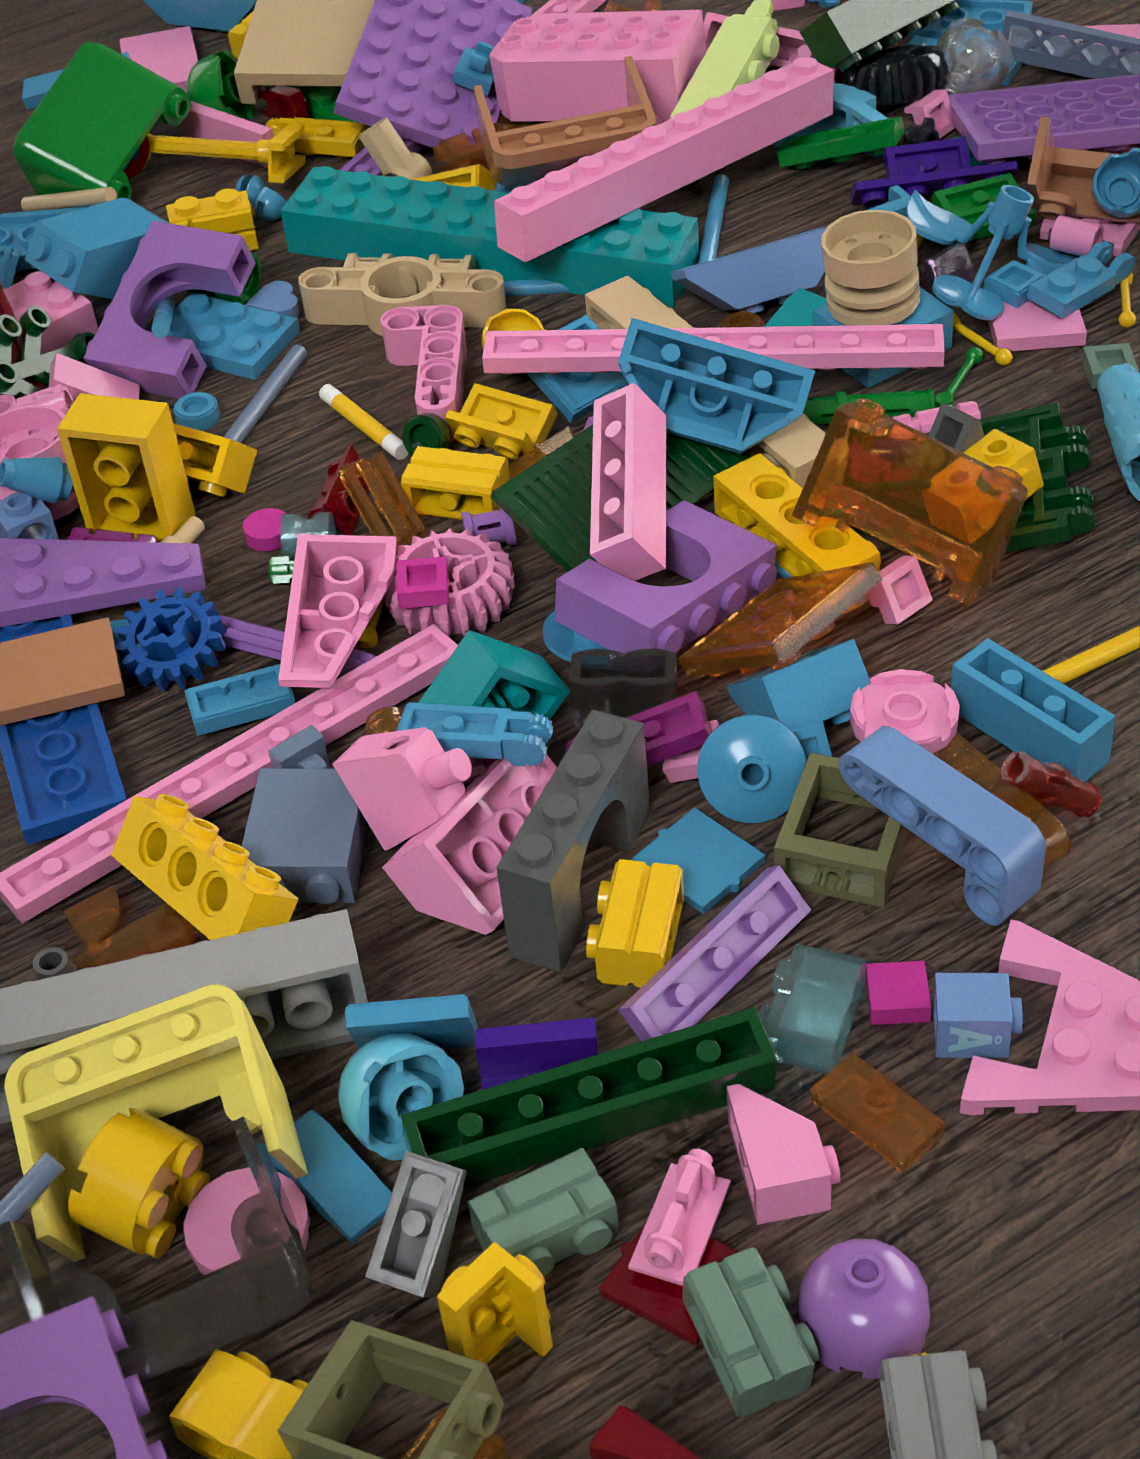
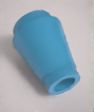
M61 457L3 458L1 460V487H8L11 490L53 504L57 500L66 501L70 496L73 482L66 462H62Z

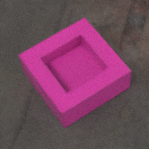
M446 556L396 561L399 609L449 604V577Z
M925 961L866 964L865 979L871 1025L930 1022L931 1002Z

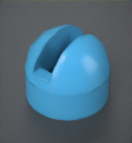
M246 174L239 178L236 190L238 192L246 190L249 202L254 207L257 195L266 185L259 176Z
M264 186L254 202L255 212L258 217L263 218L267 222L277 221L281 218L280 210L287 201L272 189Z

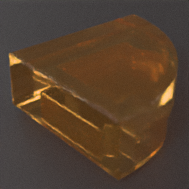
M113 885L64 911L69 926L91 957L99 954L113 940L112 933L116 929L123 913L118 894Z

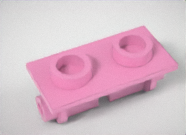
M692 1149L688 1155L680 1157L677 1164L671 1163L628 1265L629 1270L683 1286L684 1276L689 1271L698 1268L731 1185V1180L715 1176V1170L712 1166L713 1158L706 1151Z

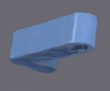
M881 726L840 757V773L854 792L965 869L964 898L969 908L981 921L997 926L1039 892L1046 854V841L1042 832L1029 818L890 726Z

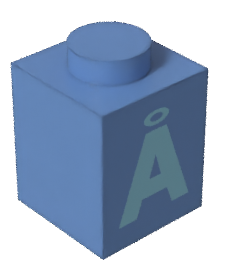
M935 973L933 1018L936 1057L972 1058L974 1055L983 1058H1009L1011 1034H1022L1023 1025L1021 998L1010 997L1009 973Z

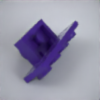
M966 137L886 147L883 152L887 178L856 182L850 194L851 205L863 204L865 208H874L888 201L889 188L896 185L901 187L910 196L917 190L923 198H926L928 195H933L935 191L1011 173L1013 178H1015L1019 170L1017 161L971 167Z

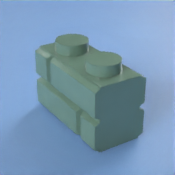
M584 1148L569 1153L468 1201L472 1227L483 1250L485 1251L493 1242H496L513 1257H516L518 1254L527 1257L537 1266L543 1277L552 1271L555 1263L578 1252L581 1255H591L602 1250L610 1242L612 1236L619 1233L617 1206L614 1197L601 1176H598L597 1170Z
M751 1247L725 1257L720 1263L715 1261L691 1270L684 1276L683 1303L737 1417L742 1418L765 1409L773 1402H782L806 1392L811 1387L814 1363L819 1361L815 1340L804 1322L794 1325L785 1307V1304L789 1303L790 1297L783 1275L776 1265L765 1266L757 1248Z

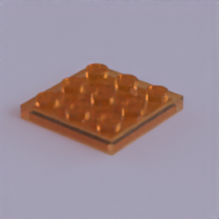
M871 562L777 579L762 593L757 594L741 607L738 612L731 615L680 656L678 661L687 676L709 673L710 677H717L729 670L740 669L741 673H748L767 665H772L774 669L783 668L801 656L800 648L808 641L819 639L831 632L835 627L833 621L838 616L863 605L868 600L866 593L882 581V578L874 563Z

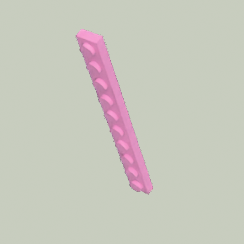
M943 324L669 328L808 369L866 368L876 370L893 367H911L914 369L944 367ZM628 329L487 331L482 357L484 373L511 375L534 372L558 374L561 372L605 373L607 371H621L618 366V360Z
M432 624L336 679L331 688H321L134 796L157 799L159 794L175 796L189 804L188 812L202 819L256 787L259 769L272 768L268 750L310 725H313L324 736L325 745H328L432 684L458 645ZM133 797L0 872V898L22 924L122 865L111 856Z

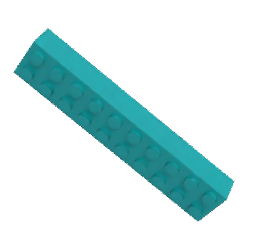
M327 166L313 167L280 210L289 253L346 260L348 253H357L358 257L381 258L383 254H392L393 258L412 256L426 260L429 259L431 254H438L440 259H464L465 255H474L476 270L496 271L503 276V281L548 280L564 285L568 289L567 293L585 295L628 275L643 288H647L654 297L670 308L675 307L685 288L673 281L671 272L696 265L699 261L698 218L682 216L676 212L659 213L637 208L532 260L523 262L499 248L497 244L494 200L511 193V191L500 192L485 190L479 186L462 187L447 185L441 181L424 182L409 180L403 176L371 175L365 171H341Z

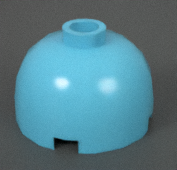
M410 1033L382 1035L365 1043L350 1057L341 1074L338 1098L342 1119L361 1144L375 1151L380 1156L393 1161L403 1160L405 1152L408 1151L401 1115L463 1096L464 1087L459 1066L452 1058L447 1056L442 1048Z

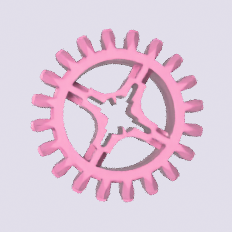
M451 527L446 533L436 534L431 530L429 537L423 539L413 536L411 546H398L395 558L394 579L384 594L385 605L388 607L389 614H392V617L395 618L396 624L406 626L409 634H416L432 624L448 637L453 634L465 636L469 630L473 629L485 632L487 622H500L502 611L510 609V601L512 596H514L513 589H515L512 562L509 560L508 553L502 550L500 542H490L487 533L474 537L470 528L462 533H454ZM446 556L449 577V604L399 609L396 561Z

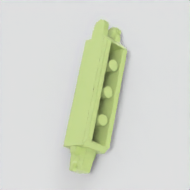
M755 0L748 7L744 15L734 14L725 18L671 113V119L677 113L687 112L704 104L710 98H717L734 90L738 85L750 83L764 76L771 60L776 58L779 51V38L776 35L778 24L776 19L771 18V13L774 10L772 0Z

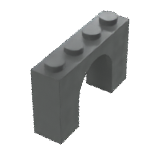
M592 710L496 867L510 957L560 973L564 969L584 933L580 879L589 840L629 852L650 815L644 723Z

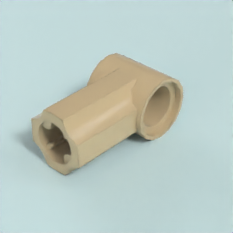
M387 117L381 119L359 135V139L382 171V176H403L412 180L432 175V169L428 161L418 153H410Z

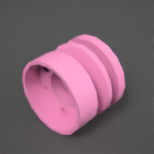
M26 405L1 413L0 463L3 458L61 457L62 462H66L57 432V427L65 414L60 409L48 405ZM73 485L70 496L66 501L57 500L53 504L42 500L51 511L53 521L70 514L79 507ZM0 486V501L13 493H17V491Z

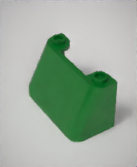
M88 41L79 47L19 131L15 139L14 155L37 195L112 187L116 191L117 199L122 197L130 199L132 190L124 172V168L159 117L164 124L177 126L187 117L193 106L187 93L180 86L103 44Z

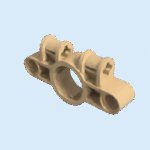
M348 253L343 267L312 268L303 272L299 277L304 313L309 322L322 325H368L373 332L381 336L383 334L380 319L385 312L393 308L452 305L462 311L464 327L484 328L490 316H494L507 309L503 276L493 270H476L474 255H465L464 259H440L438 254H431L429 259L426 260L412 256L393 258L392 254H383L381 258L358 257L357 253Z

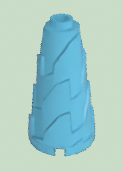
M1124 363L1114 365L1103 371L1098 379L1097 391L1101 400L1104 423L1111 439L1112 448L1124 483L1133 496L1140 501V372L1135 367Z

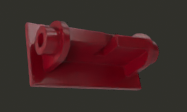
M349 444L342 459L329 466L328 476L320 492L323 497L318 498L314 507L309 511L308 521L310 527L317 533H325L328 530L339 528L343 535H351L375 479L368 463L362 460L353 445Z

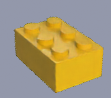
M80 393L58 425L57 432L86 528H92L95 534L96 529L134 533V538H137V534L154 535L158 538L159 543L166 536H173L196 513L168 403Z

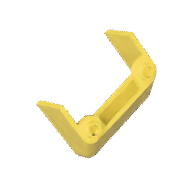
M214 984L201 987L25 1053L11 1065L5 1078V1093L23 1176L45 1152L51 1154L65 1168L30 1207L36 1238L73 1262L84 1259L86 1256L79 1225L71 1220L68 1212L70 1191L72 1188L82 1193L88 1175L78 1170L83 1155L103 1125L118 1112L129 1117L131 1116L129 1108H136L159 1119L221 1096L224 1110L231 1121L246 1130L262 1129L268 1153L296 1179L308 1175L281 1079L245 1003L232 989L223 985Z

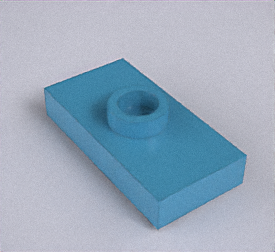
M280 664L185 689V696L197 736L273 716L295 704L291 687H279Z

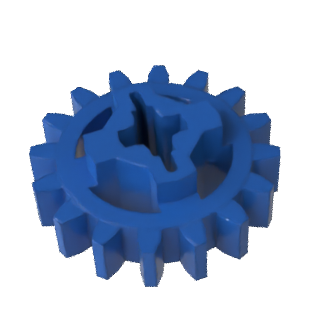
M177 587L173 597H166L162 589L157 590L156 601L152 603L142 597L138 600L141 607L138 613L126 611L124 614L129 626L118 627L116 630L121 642L115 645L130 677L136 675L140 684L144 687H147L154 680L160 691H165L170 681H176L179 688L184 689L186 687V678L191 675L199 681L203 680L204 675L201 668L204 665L216 667L219 663L213 652L226 649V644L221 636L226 633V628L212 601L205 603L201 593L198 591L187 598L182 587Z

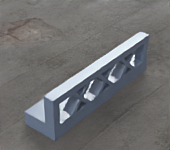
M1008 10L1005 15L997 57L1093 79L1140 74V53H1135L1140 52V39Z

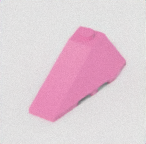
M547 754L542 764L539 763L537 766L531 765V767L529 765L514 766L504 757L497 759L465 788V795L443 818L413 835L382 868L416 911L485 935L495 930L504 919L496 867L555 772L556 765Z

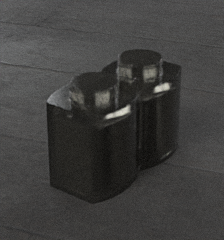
M589 649L572 654L569 684L574 725L582 727L592 710L627 718L679 698L677 654L663 649H639L625 654L608 649Z

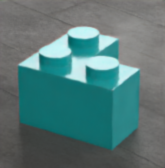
M469 630L418 703L509 708L511 711L531 712L533 715L536 713L538 715L543 714L544 717H548V720H550L570 693V689L541 655Z

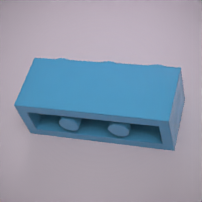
M989 638L952 665L951 689L954 691L960 705L959 717L1073 790L1080 787L1110 762L1116 719L1114 714Z

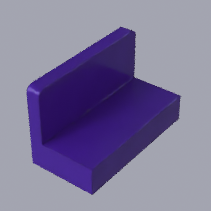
M595 1018L475 1029V1045L481 1078V1090L598 1055Z

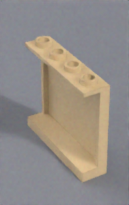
M257 0L234 71L241 104H256L262 85L342 86L375 0Z

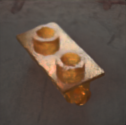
M499 122L493 123L496 132L510 130L507 123L502 125ZM479 128L471 132L476 143L475 145L471 146L466 133L440 140L439 145L433 147L436 160L438 162L444 161L441 172L477 164L487 165L480 140Z
M166 903L75 956L74 960L79 969L93 968L136 958L144 954H154L197 943L193 935L197 934V929Z

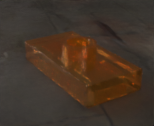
M853 1052L811 1087L812 1102L902 1173L944 1136L945 1123Z

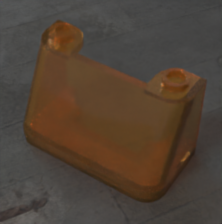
M859 398L855 403L843 404L834 413L792 516L813 527L817 524L820 517L838 519L835 528L843 532L852 525L911 556H916L917 559L936 568L932 577L940 581L946 576L951 579L952 587L948 596L971 607L991 586L1000 567L1028 494L1027 488L1021 483L1023 480L1022 476L1007 467L995 466L993 468L885 415V409L871 400Z

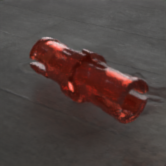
M1022 751L1020 753L1012 752L1003 762L1001 768L1003 782L1008 786H1014L1032 794L1033 799L1043 806L1050 808L1059 806L1079 817H1090L1100 807L1102 801L1100 788L1093 783H1087L1072 776L1071 771L1066 766L1055 762L1045 764Z

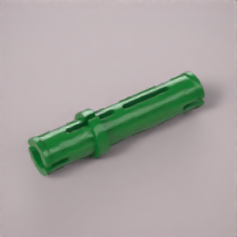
M932 388L846 395L845 391H835L834 396L807 397L803 414L815 425L836 424L837 428H845L848 423L888 421L894 416L910 414L911 417H915V412L935 408V398Z

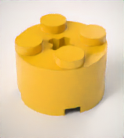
M129 1108L131 1116L127 1117L119 1112L112 1116L99 1130L87 1148L78 1170L88 1175L82 1193L71 1188L68 1212L73 1222L138 1255L148 1254L158 1259L167 1252L173 1242L176 1233L174 1221L185 1206L189 1207L192 1200L209 1183L210 1176L201 1171L204 1147L198 1138L136 1108Z

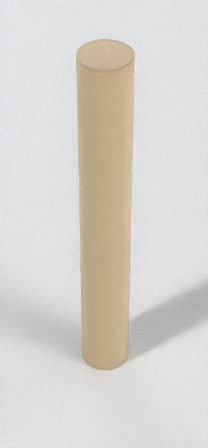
M106 187L29 196L21 200V207L24 212L93 206L117 199V194L114 188Z

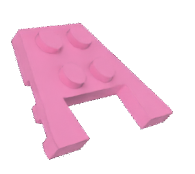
M1011 919L1000 956L998 973H1009V976L1058 986L1037 1069L973 1055L961 1097L960 1113L984 1115V1108L1013 1107L1015 1114L1038 1113L1039 1106L1075 1105L1076 1112L1140 1110V981L1020 921Z

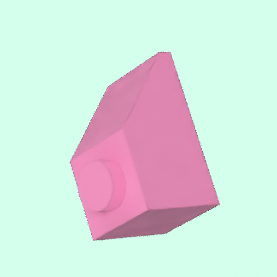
M740 1084L727 1086L728 1124L757 1225L831 1210V1184L840 1183V1170L833 1146H822L815 1122Z

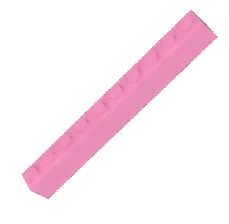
M799 57L789 65L778 70L768 71L763 77L747 84L738 85L734 90L724 95L710 98L698 107L687 112L677 113L672 119L656 126L647 127L641 133L624 141L614 142L609 148L591 156H584L578 162L559 171L549 172L544 178L529 185L513 189L511 193L494 200L498 247L523 262H527L833 115L834 69L818 63L812 57Z

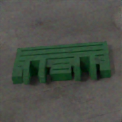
M1059 403L979 419L984 436L993 429H997L1035 449L1044 486L975 540L971 541L968 539L972 558L1069 541L1071 536H1076L1079 533L1084 534V532H1089L1090 529H1093L1095 513H1093L1091 508L1094 505V496L1091 493V489L1082 487V485L1079 487L1075 486L1074 488L1067 487V474L1084 470L1085 467H1088V463H1090V451H1088L1087 444H1089V433L1087 429H1084L1083 426H1078V424L1076 426L1071 425L1070 427L1063 426V416Z

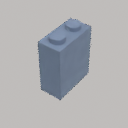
M260 768L242 847L249 851L248 859L257 866L277 873L281 877L280 884L299 898L297 903H355L369 824L335 769Z

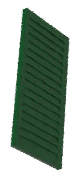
M593 424L494 490L490 497L567 572L588 559L597 562L590 555ZM666 432V511L683 500L697 505L714 492V475L751 457L746 452L739 454Z

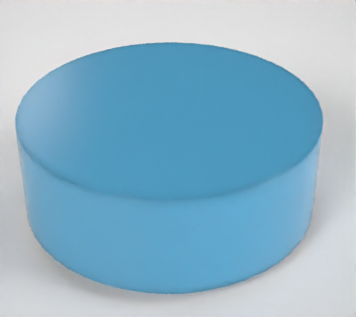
M205 392L186 394L173 407L178 425L199 431L213 427L220 419L216 398Z

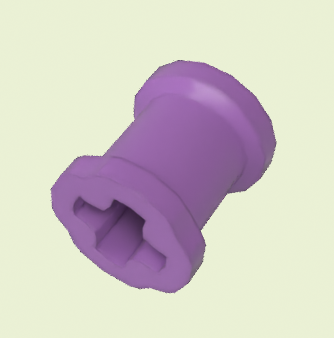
M501 508L471 515L468 511L461 512L464 530L470 528L474 537L487 533L490 542H507L509 546L517 545L513 519Z

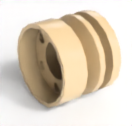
M877 209L851 213L829 224L821 235L823 269L826 273L827 310L832 317L847 326L891 325L901 322L914 313L920 303L918 266L916 265L918 263L916 227L909 218L896 212Z

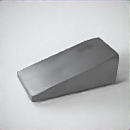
M408 1151L405 1152L365 1277L420 1297L437 1298L446 1269L466 1170Z

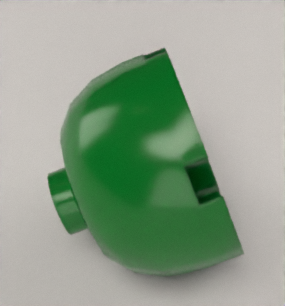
M223 50L211 54L198 61L192 67L187 80L186 92L190 101L242 119H246V117L253 119L255 115L254 104H241L234 76L238 60L231 52Z

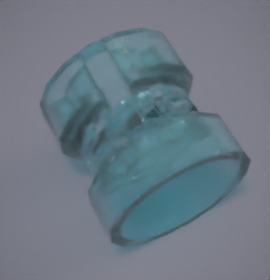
M316 512L311 519L302 518L298 513L283 514L280 527L283 556L290 555L291 560H295L298 534L336 535L332 512Z

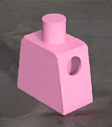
M426 727L362 736L332 764L384 851L393 848L443 818L465 795V786L462 781L470 777L472 770L470 759L462 749L455 748L444 752L434 733Z

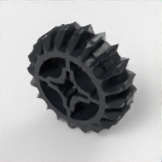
M898 45L885 50L881 49L870 58L859 61L844 71L842 80L844 85L856 87L858 90H864L876 96L877 107L883 105L893 106L900 103L906 104L914 100L919 101L932 91L942 90L948 85V62L945 58L944 49L935 45Z

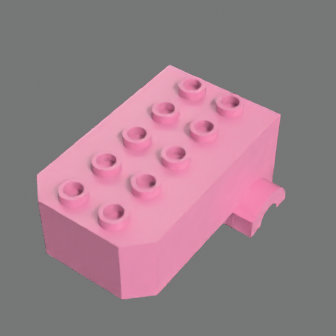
M702 10L535 14L514 21L489 54L497 101L501 108L500 114L511 121H557L628 107L624 57L632 56L655 113L656 125L671 119V113L706 53Z

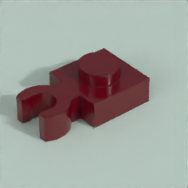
M270 85L259 91L258 97L265 99L269 107L263 110V114L267 118L277 116V119L309 118V104L301 90L286 85H278L276 87Z

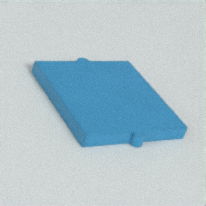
M695 807L670 828L660 829L658 837L632 858L633 861L645 862L647 866H651L652 863L678 865L680 869H683L684 901L702 914H705L729 892H738L740 890V883L766 862L764 853Z

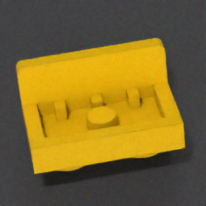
M474 383L461 412L448 410L444 419L453 430L454 438L468 447L478 448L479 445L493 448L497 453L509 459L516 460L519 456L536 461L558 413L551 404Z
M493 1242L469 1266L459 1267L447 1278L441 1292L437 1295L449 1352L487 1364L516 1335L542 1357L553 1348L549 1324L551 1316L547 1309L544 1292L545 1279L531 1260L521 1254L513 1257L500 1245Z

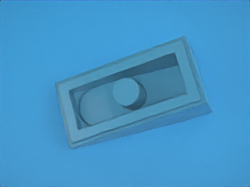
M310 1110L294 1122L308 1175L296 1179L269 1153L272 1166L277 1172L292 1179L304 1194L306 1201L352 1244L385 1217L392 1192L335 1129L315 1110Z

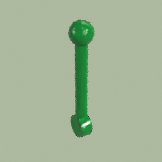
M971 347L967 350L965 363L946 391L935 396V408L940 407L941 403L953 406V395L973 365L980 363L983 359L981 349Z

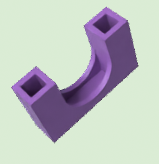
M152 221L145 236L138 244L137 252L128 270L121 278V284L111 304L104 312L103 320L94 338L87 346L84 356L86 363L89 366L139 384V391L177 399L186 394L193 393L207 366L193 340L168 335L164 338H158L152 332L145 330L146 322L160 301L180 291L200 289L240 296L256 263L243 236Z
M683 500L666 511V568L692 582L666 587L646 585L633 581L588 559L556 579L555 621L649 671L666 658L675 655L678 650L700 635L706 634L710 628L729 615L738 612L748 602L760 594L766 593L773 586L777 576V569L775 567L777 545Z
M92 1296L0 1334V1421L42 1404H73L91 1411L103 1421L112 1437L116 1459H168L161 1440L148 1444L139 1418L151 1413L137 1373L125 1378L116 1352L128 1346L114 1308L102 1313L98 1303Z

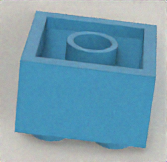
M854 639L813 649L729 684L726 687L731 698L745 715L770 717L788 728L821 719L825 721L831 718L833 725H837L850 720L853 694L859 687L862 690L863 687L869 685V676Z

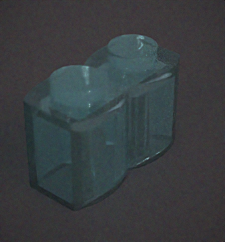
M796 944L789 960H779L773 980V993L776 994L773 1004L763 1003L759 1012L761 1021L778 1059L777 1062L832 1076L835 1075L843 1056L849 1030L853 1025L863 995L866 959Z

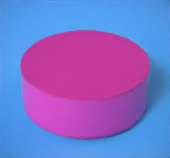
M265 508L257 510L247 516L243 522L246 543L254 550L264 552L277 550L286 545L292 537L289 517L280 509Z

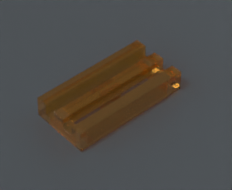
M383 452L374 454L371 460H367L366 457L359 459L354 466L348 463L340 467L338 475L372 536H390L361 485L358 479L360 476L363 477L375 498L374 502L380 513L385 516L395 534L393 536L397 537V546L411 542L413 536L423 537L426 528Z

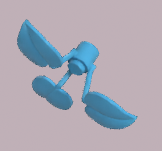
M1003 185L995 203L989 202L985 212L973 225L961 217L928 202L917 190L913 192L906 208V217L915 225L917 234L944 245H951L956 240L964 244L971 241L976 232L987 221L989 222L988 230L994 237L973 283L971 284L953 275H940L934 280L932 285L933 293L941 301L952 307L962 308L964 312L977 319L994 320L1001 315L1004 308L1003 300L998 294L980 288L1001 239H1012L1014 234L1019 233L1018 257L1027 261V267L1045 276L1078 257L1033 243H1027V230L1031 223V219L1027 215L1034 202V197L1028 191L1017 186Z

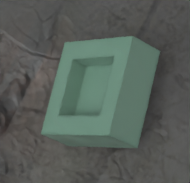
M1129 343L1083 347L1082 363L1091 389H1097L1098 379L1103 371L1114 365L1127 363L1139 371Z

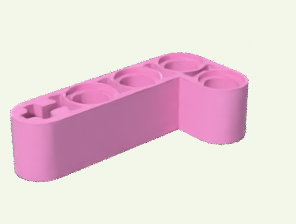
M452 305L393 308L385 312L380 319L386 358L390 363L398 366L418 365L415 390L417 415L433 413L441 417L449 429L450 442H453L455 440L454 432L444 417L448 410L460 413L463 406L467 346L462 311Z

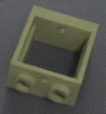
M810 753L774 847L775 866L780 865L798 890L884 908L909 830L889 816L877 851L802 836L816 797L878 809L854 792L845 782L839 770L840 758Z
M351 1320L277 1432L292 1459H384L347 1446L344 1443L385 1381L451 1404L418 1459H473L483 1440L491 1436L496 1430L504 1403L486 1363Z

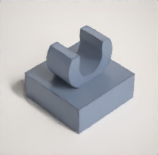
M313 725L308 726L268 750L273 769H330L324 736Z

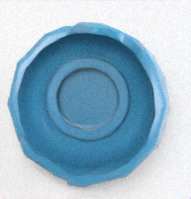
M1132 148L1124 154H1110L1093 175L1092 195L1098 208L1114 217L1127 218L1140 214L1139 148Z

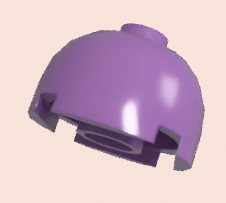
M853 1238L829 1247L811 1262L799 1289L798 1322H804L811 1331L818 1349L819 1361L826 1368L840 1373L841 1367L850 1371H862V1378L878 1379L877 1368L882 1360L910 1356L921 1352L930 1326L928 1288L917 1265L896 1247L876 1239Z

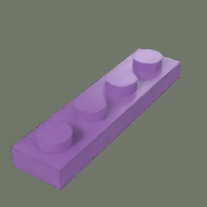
M780 865L766 868L618 1009L641 1041L695 1025L811 911Z

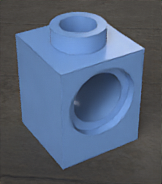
M17 492L0 501V538L59 540L51 511L41 499Z

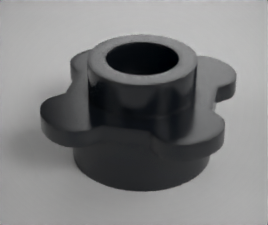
M925 117L922 124H911L908 126L903 136V145L939 141L938 132L934 129V119Z

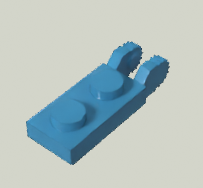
M1105 240L1093 245L1087 255H1081L1030 284L1027 299L1063 319L1113 290L1116 284L1120 283L1123 279L1125 280L1134 269L1136 257L1125 252V254L1123 253L1115 257L1107 268L1104 265H1107V262L1110 261L1114 253V245Z
M408 702L397 731L426 727L434 733L444 752L459 748L468 757L474 759H502L504 757L514 766L529 765L531 767V765L537 766L539 763L542 764V761L545 760L548 748L545 745L548 743V739H551L554 726L551 725L552 721H549L548 717H544L543 714L538 715L536 713L533 715L531 712L511 711L509 708Z

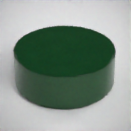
M423 413L411 417L405 423L402 431V440L407 452L413 456L417 446L447 449L450 442V433L445 421L441 417L433 413Z

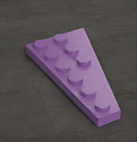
M0 538V627L139 602L138 600L142 597L146 600L156 599L157 590L160 589L164 591L166 597L173 596L177 587H182L185 593L206 590L199 544Z

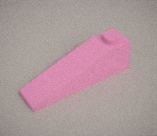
M298 534L278 679L279 687L331 688L394 579L397 537Z

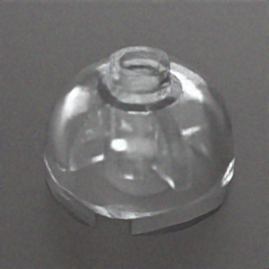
M969 18L957 20L950 24L936 43L935 47L944 52L945 62L948 64L949 72L945 76L946 86L943 89L947 90V93L950 95L996 90L1008 76L1014 60L1011 46L1003 34L996 28L991 33L988 29L981 27L984 21Z

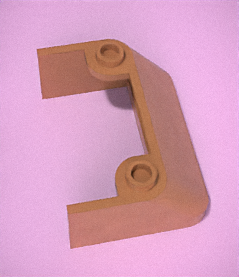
M624 57L628 107L501 132L495 131L482 86H473L480 140L492 179L505 186H516L524 182L544 178L549 172L559 171L578 162L584 156H591L609 148L614 142L624 141L641 133L647 127L656 126L655 113L633 57Z
M1041 116L1027 182L1029 193L1034 197L1032 206L1039 210L1038 214L1041 217L1056 220L1059 215L1140 224V214L1127 218L1114 217L1098 208L1092 195L1093 175L1102 162L1113 153L1055 147L1050 117Z

